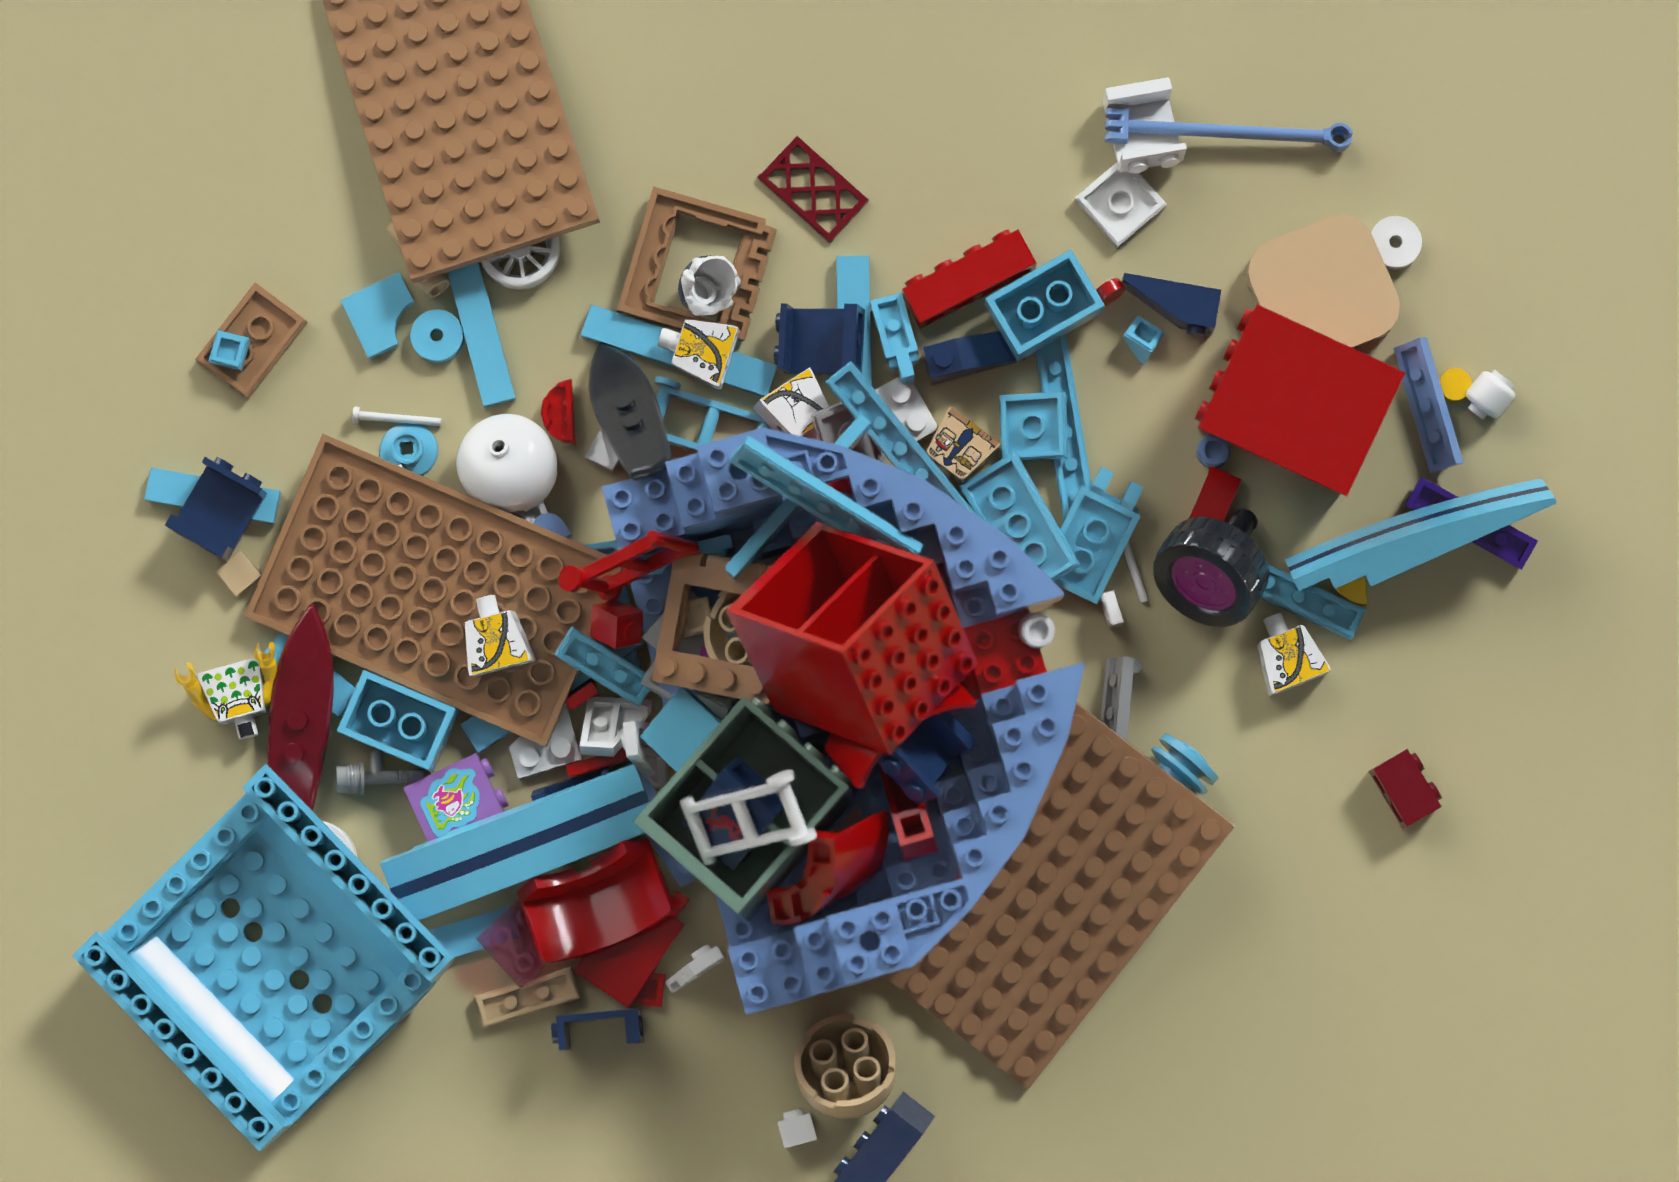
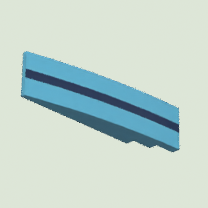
M1542 479L1516 483L1454 498L1374 523L1285 559V562L1298 591L1327 578H1330L1334 589L1362 576H1366L1370 586H1373L1557 504Z
M633 764L449 831L446 835L417 845L412 850L382 860L380 866L390 891L418 920H421L645 833L633 821L647 807L650 801L637 767Z

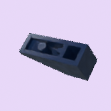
M1124 273L1122 283L1126 290L1179 329L1187 330L1188 335L1195 337H1206V333H1213L1221 296L1220 289Z
M1000 331L954 338L923 347L922 354L931 386L1017 362Z

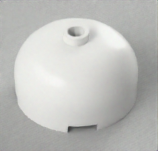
M499 414L480 421L464 436L457 453V474L466 494L508 513L523 509L526 512L541 503L551 492L558 475L556 452L548 435L538 424L520 415Z

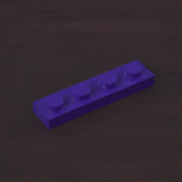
M1420 477L1405 506L1412 510H1417L1458 498V496ZM1510 525L1472 541L1473 544L1521 570L1538 540Z

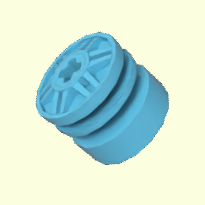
M1165 733L1159 741L1168 753L1157 746L1151 749L1154 757L1159 762L1158 766L1188 789L1205 795L1208 790L1199 778L1213 785L1218 779L1217 774L1210 768L1205 758L1194 748Z

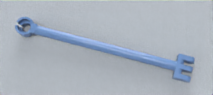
M1108 108L1105 111L1106 118L1118 119L1105 122V129L1107 131H1118L1105 134V142L1127 144L1128 133L1322 143V145H1327L1335 152H1342L1350 146L1353 139L1351 128L1344 123H1336L1330 128H1324L1323 130L1129 120V109ZM1333 137L1342 138L1343 143L1338 144L1334 142Z

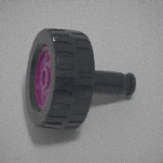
M1239 508L1234 512L1233 517L1230 518L1228 523L1210 517H1195L1179 523L1163 542L1153 562V575L1156 585L1162 596L1172 607L1193 621L1214 627L1232 626L1247 618L1262 597L1269 578L1266 558L1259 546L1250 538L1253 529L1258 525L1256 515L1249 509Z

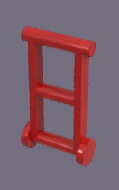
M649 531L646 537L583 568L575 565L565 566L559 574V585L562 590L567 592H576L580 588L596 591L602 600L612 602L620 596L623 586L689 554H697L699 545L694 541L656 531ZM658 547L667 548L646 559L638 558ZM617 567L624 568V570L614 575L607 574L601 579L597 578Z

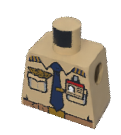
M950 406L926 453L947 479L951 477L957 483L963 484L998 452L1001 443Z

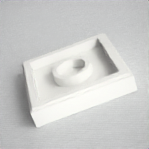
M1117 162L1076 196L1074 200L1116 248H1119L1167 206V203L1140 173L1132 174L1129 171L1119 173Z

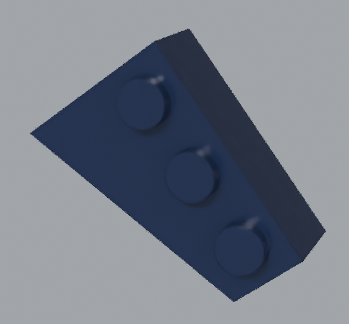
M903 1091L891 1108L884 1105L874 1118L873 1122L877 1126L872 1133L869 1134L865 1130L853 1145L858 1151L850 1160L845 1156L833 1171L838 1175L834 1182H886L922 1137L935 1116Z

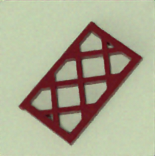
M798 136L757 176L765 186L829 243L833 242L841 230L869 202L868 198ZM798 146L809 156L810 163L790 164V153ZM823 168L835 179V185L815 186V169ZM810 169L811 186L791 187V170ZM774 170H786L787 188H778L768 179ZM835 191L836 209L816 210V192ZM840 191H848L858 200L853 208L840 209ZM791 193H811L812 210L801 209L792 200ZM836 215L837 225L828 233L817 223V216Z

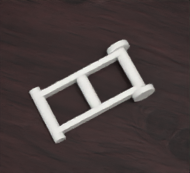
M786 770L769 777L765 785L694 802L692 796L685 797L679 801L704 865L716 862V856L785 839H789L791 846H798L817 837L815 828L807 829L791 788L790 781L795 778L792 770ZM778 792L791 828L758 835L745 800ZM731 804L744 839L711 846L698 811Z

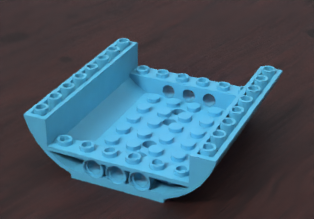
M267 764L242 787L246 794L107 931L95 932L72 955L258 1151H261L276 1140L319 1101L324 1099L418 1005L448 970L455 958ZM230 898L237 900L240 905V911L234 918L227 917L223 911L224 903ZM253 922L259 923L263 929L261 939L256 942L249 940L246 935L248 925ZM298 970L305 971L309 976V983L302 990L297 989L292 983V976ZM320 994H326L332 1000V1008L325 1014L320 1013L315 1007V1000Z

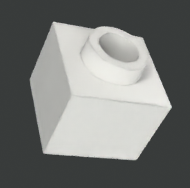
M802 1108L783 1113L784 1120L777 1122L784 1148L817 1140L811 1113L803 1114Z

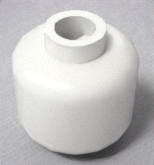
M1495 369L1492 373L1483 371L1466 391V397L1472 402L1468 408L1483 420L1487 415L1495 419L1500 418L1515 400L1516 395L1512 390L1515 385Z

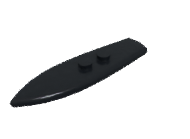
M600 342L592 358L588 382L590 400L595 416L630 478L636 481L655 476L667 470L665 462L672 460L664 421L654 390L641 368L629 356L612 346Z

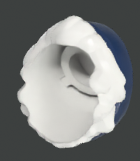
M706 255L699 258L696 257L686 266L681 274L678 284L679 298L685 308L695 316L713 315L733 304L732 297L736 293L737 287L741 284V280L737 276L734 265L724 256Z

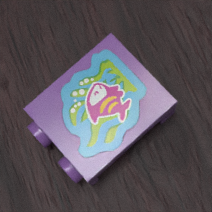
M475 753L403 787L427 841L442 837L449 831L504 812V808L509 806L502 789H494L490 778L495 776L487 758L481 760L479 755Z

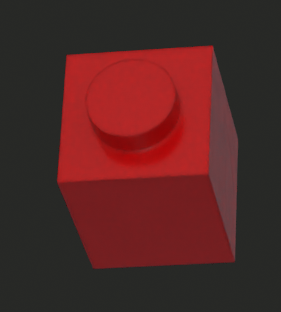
M619 600L592 605L590 637L615 649L639 644L642 639L643 611Z

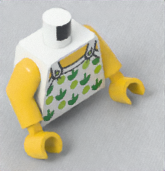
M257 643L254 651L255 658L197 673L198 679L195 678L194 665L187 662L190 674L182 676L178 673L177 668H175V679L178 684L184 686L194 706L207 718L214 721L217 720L222 725L235 723L239 740L257 736L258 731L254 717L268 713L273 682L277 672V664L274 659L275 643H269V653L261 652L259 643Z

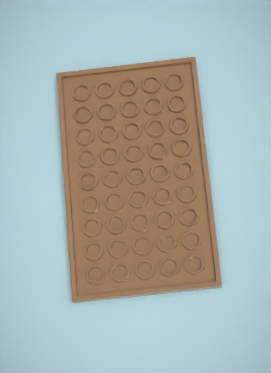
M322 0L412 283L600 223L527 0Z
M322 433L244 616L290 635L296 622L308 606L313 604L316 606L325 626L331 654L547 747L566 704L565 700L568 698L579 673V670L556 657L554 653L571 626L590 637L592 605L609 602L602 600L596 591L583 588L576 592L562 590L559 585V574L567 565L583 568L607 555ZM617 567L597 578L601 579L607 574L614 575L622 571L623 568ZM495 595L499 613L508 610L516 612L536 661L476 677L469 676L465 622L480 618L476 603L477 598Z
M1076 702L1068 740L1024 839L973 908L913 967L884 975V977L1026 1089H1029L1235 825Z

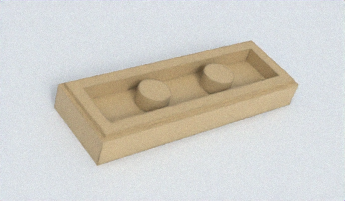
M571 966L474 996L483 1028L581 999Z

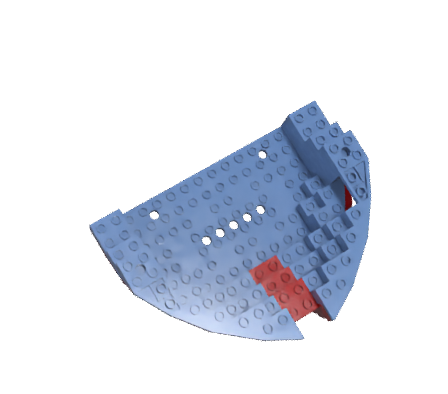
M760 428L696 446L698 453L665 462L667 470L655 476L636 481L628 479L603 486L602 491L618 549L646 537L649 531H656L694 542L730 534L735 547L729 548V555L724 557L730 558L735 556L786 498L729 462L733 451L747 436L752 437L896 527L901 533H905L923 544L919 556L934 560L978 661V665L960 682L976 700L975 707L949 710L976 742L971 750L956 755L951 759L934 784L942 793L938 798L925 802L938 848L937 852L905 861L878 763L876 762L863 788H856L850 782L854 787L852 793L855 800L827 831L832 833L855 807L867 817L879 811L887 812L888 842L885 856L877 873L866 885L807 919L791 925L772 924L768 899L753 917L747 921L716 895L729 943L728 952L746 1015L822 995L913 967L973 908L1027 833L1068 740L1085 666L1084 662L1047 672L1040 648L1030 647L1020 639L1018 628L1021 620L1030 613L1042 611L1054 602L1060 601L1064 597V592L1008 536L921 477L841 445L768 428ZM801 507L754 561L783 555L816 522L830 527L833 526ZM658 547L646 554L662 551L667 548ZM673 563L668 564L662 574L646 575L630 583L637 609L643 611L642 628L644 634L664 613ZM690 586V590L699 598L707 596L711 609H713L716 601L719 599L717 595L721 591ZM646 641L653 663L657 650ZM657 682L659 687L672 694L671 698L680 688L679 686ZM689 689L696 697L698 696L700 691ZM661 696L665 707L669 701ZM735 699L730 711L735 707V705L738 703L740 699ZM772 712L778 721L776 724L782 719L797 732L800 738L794 718L778 712ZM828 738L816 743H820L825 747ZM826 752L824 759L827 762V768L830 770L835 765L840 769ZM808 854L778 888L794 886L803 879Z

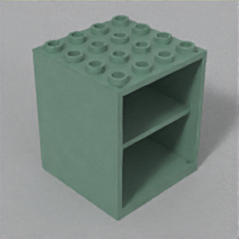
M743 696L633 822L737 914L749 921L767 901L766 892L778 888L808 854V842L798 846H791L789 839L752 847L750 857L734 871L718 859L712 864L704 865L694 838L682 826L686 817L679 801L688 796H692L694 802L700 801L721 771L738 757L765 780L786 770L793 771L795 778L790 781V785L807 829L815 828V831L827 832L851 805L855 797L852 793L854 787L850 783L851 781L840 769L833 765L829 770L823 755L808 742L803 747L797 732L782 719L776 724L778 721L773 716L771 710L757 697L750 701L747 697ZM784 811L775 818L763 834L791 828L786 812Z

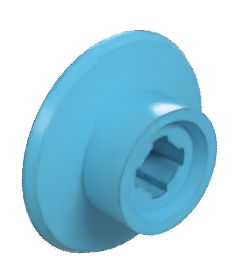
M399 423L391 427L383 436L379 455L381 459L395 465L402 464L403 468L424 476L432 469L437 460L438 444L433 433L424 425ZM412 443L414 452L402 455L401 447L404 444Z

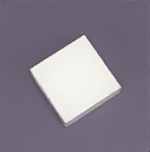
M1114 590L1103 593L1099 600L1108 628L1112 629L1121 626L1124 621Z

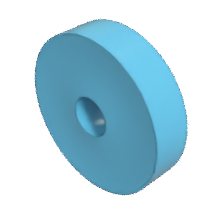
M433 309L424 312L415 320L411 328V342L415 351L424 360L432 363H444L453 359L460 352L464 343V332L460 322L453 314L445 310ZM441 331L443 338L440 341H433L432 334L434 332Z

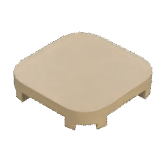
M1343 214L1329 216L1272 239L1257 248L1249 261L1246 275L1248 288H1251L1258 305L1351 348H1357L1376 339L1378 341L1389 333L1399 317L1400 301L1398 293L1375 240L1366 225L1353 216Z

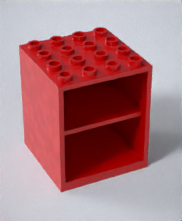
M1258 304L1255 305L1253 310L1247 308L1237 326V330L1242 331L1238 341L1234 339L1230 341L1223 356V360L1228 362L1224 372L1216 371L1208 388L1214 392L1210 402L1208 403L1203 400L1194 418L1200 422L1197 428L1220 437L1235 446L1339 494L1348 496L1406 372Z
M818 522L726 610L774 711L888 755L978 665V661L934 560Z

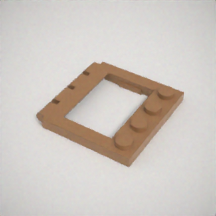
M653 186L617 312L677 330H682L685 320L733 325L740 330L737 340L745 341L751 319L739 315V312L752 314L760 288L748 284V281L762 282L769 257L757 253V250L771 252L777 229L766 226L765 218ZM680 214L721 227L742 231L733 263L741 284L737 287V291L732 297L733 304L719 312L717 321L695 316L690 311L673 306L668 308L654 304Z
M697 552L695 555L689 554L681 558L679 562H673L651 681L742 699L745 696L750 701L757 697L764 704L771 705L753 666L678 651L681 635H684L691 585L742 595L772 565H769L766 569L765 564L752 562L735 581L725 570V566L732 559L729 557L713 554L707 557L706 553Z

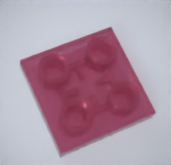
M519 899L475 938L520 988L547 965L540 960Z

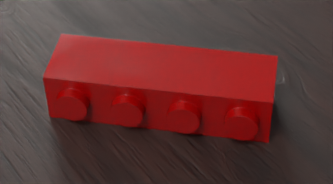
M1009 229L1004 230L992 238V243L984 247L978 244L964 251L963 258L952 262L951 259L945 260L934 267L935 272L926 277L919 274L905 282L906 287L902 288V296L919 329L1035 270L1037 263L1019 229L1010 233Z

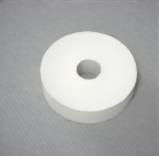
M1386 217L1379 221L1371 231L1387 269L1399 270L1409 266L1415 261L1421 251V233L1418 227L1405 217ZM1397 238L1400 241V247H1392L1389 240Z

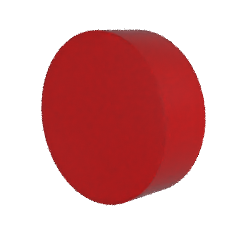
M1119 278L1110 279L1096 289L1105 306L1118 299L1126 290Z

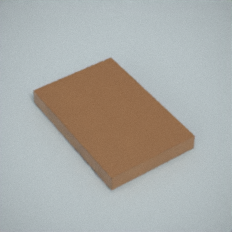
M254 283L218 329L248 337L251 340L242 371L209 362L216 333L195 360L249 400L308 322L264 288Z

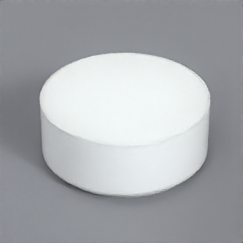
M1034 612L1026 615L1021 620L1018 633L1020 639L1026 645L1033 648H1043L1053 640L1055 626L1048 616Z

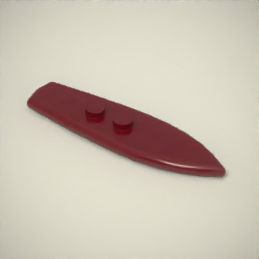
M313 604L308 606L296 622L286 640L278 661L270 702L267 765L312 811L316 801L328 743L334 695V671L330 643L325 626L316 606Z

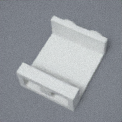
M1169 77L1105 89L1102 101L1105 111L1108 108L1129 109V120L1174 122L1169 101L1172 91ZM1128 133L1127 144L1112 143L1119 173L1129 171V173L1135 174L1147 170L1148 167L1159 165L1162 168L1176 166L1183 161L1187 150L1186 143H1180L1177 135Z

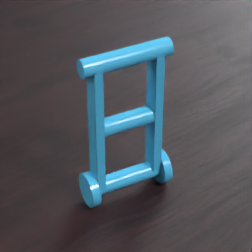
M656 376L654 383L660 386L656 398L662 418H664L670 396L708 408L697 443L667 434L668 443L698 452L696 446L712 441L721 412L758 423L757 429H771L758 414L680 390L681 384L666 377Z

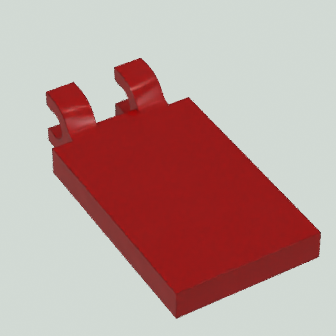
M676 891L671 898L674 911L668 917L628 940L583 956L573 972L627 1008H630L648 982L651 974L656 970L685 924L677 918L690 899Z

